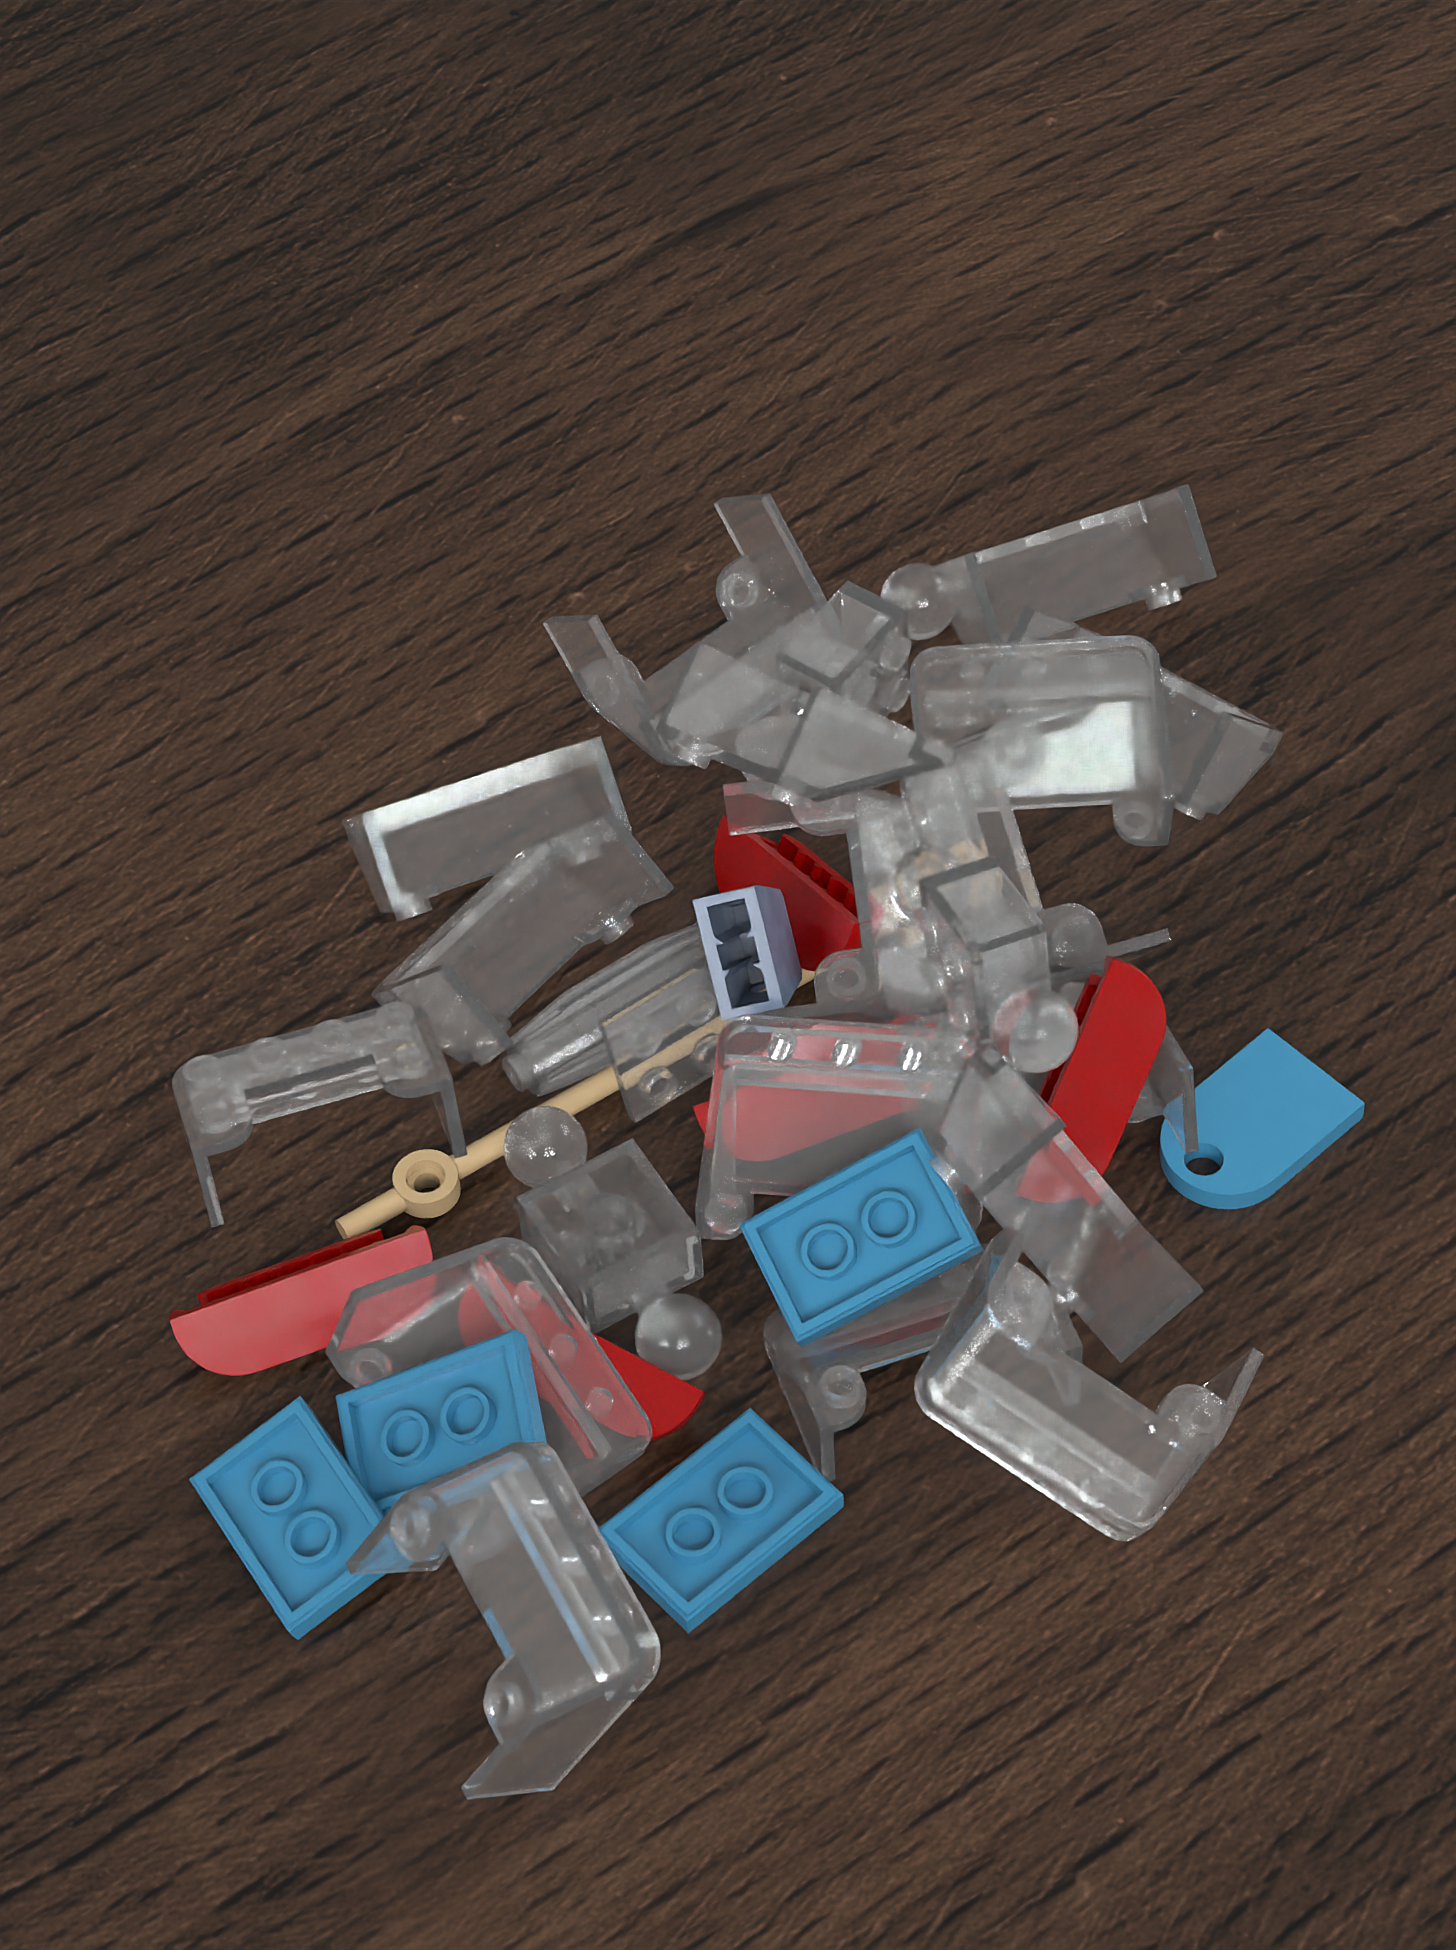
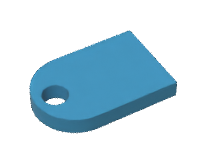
M1267 1028L1182 1098L1169 1111L1164 1119L1160 1133L1159 1157L1161 1167L1171 1185L1193 1202L1217 1209H1239L1252 1206L1273 1195L1363 1118L1365 1103ZM1195 1158H1209L1215 1161L1221 1168L1212 1175L1202 1176L1194 1174L1185 1165Z

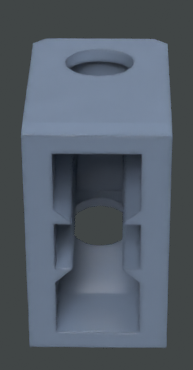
M753 885L693 899L692 902L722 1021L786 1007L802 980V970L781 890Z

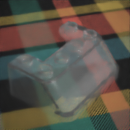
M392 1002L379 1008L339 1019L326 1020L318 1025L282 1035L262 1038L253 1043L209 1055L197 1056L182 1065L175 1072L172 1079L174 1101L212 1227L225 1223L208 1156L232 1150L243 1144L251 1135L253 1124L381 1088L401 1098H416L431 1094L454 1158L467 1155L450 1071L428 1014L424 1009L414 1004Z

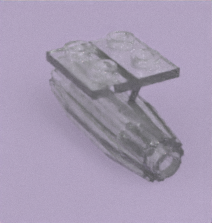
M698 922L648 941L563 992L507 1040L505 1047L507 1048L508 1056L502 1059V1066L507 1077L518 1091L523 1092L529 1088L532 1094L541 1097L584 1080L612 1064L628 1116L636 1123L740 1060L741 1055L730 1020L722 1021Z

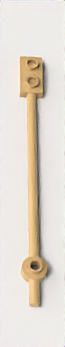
M967 839L867 896L880 908V914L877 920L876 932L864 950L889 937L902 952L907 951L1005 895V878ZM801 968L802 980L797 988L829 970L808 971ZM717 1004L450 1156L433 1149L418 1150L406 1155L398 1162L393 1171L392 1180L394 1187L335 1220L339 1233L345 1240L369 1232L403 1212L417 1218H434L445 1214L455 1206L460 1197V1180L748 1016L722 1021ZM425 1188H435V1189H436V1190H434V1191L426 1192V1193L420 1192L421 1190H423V1189H425Z

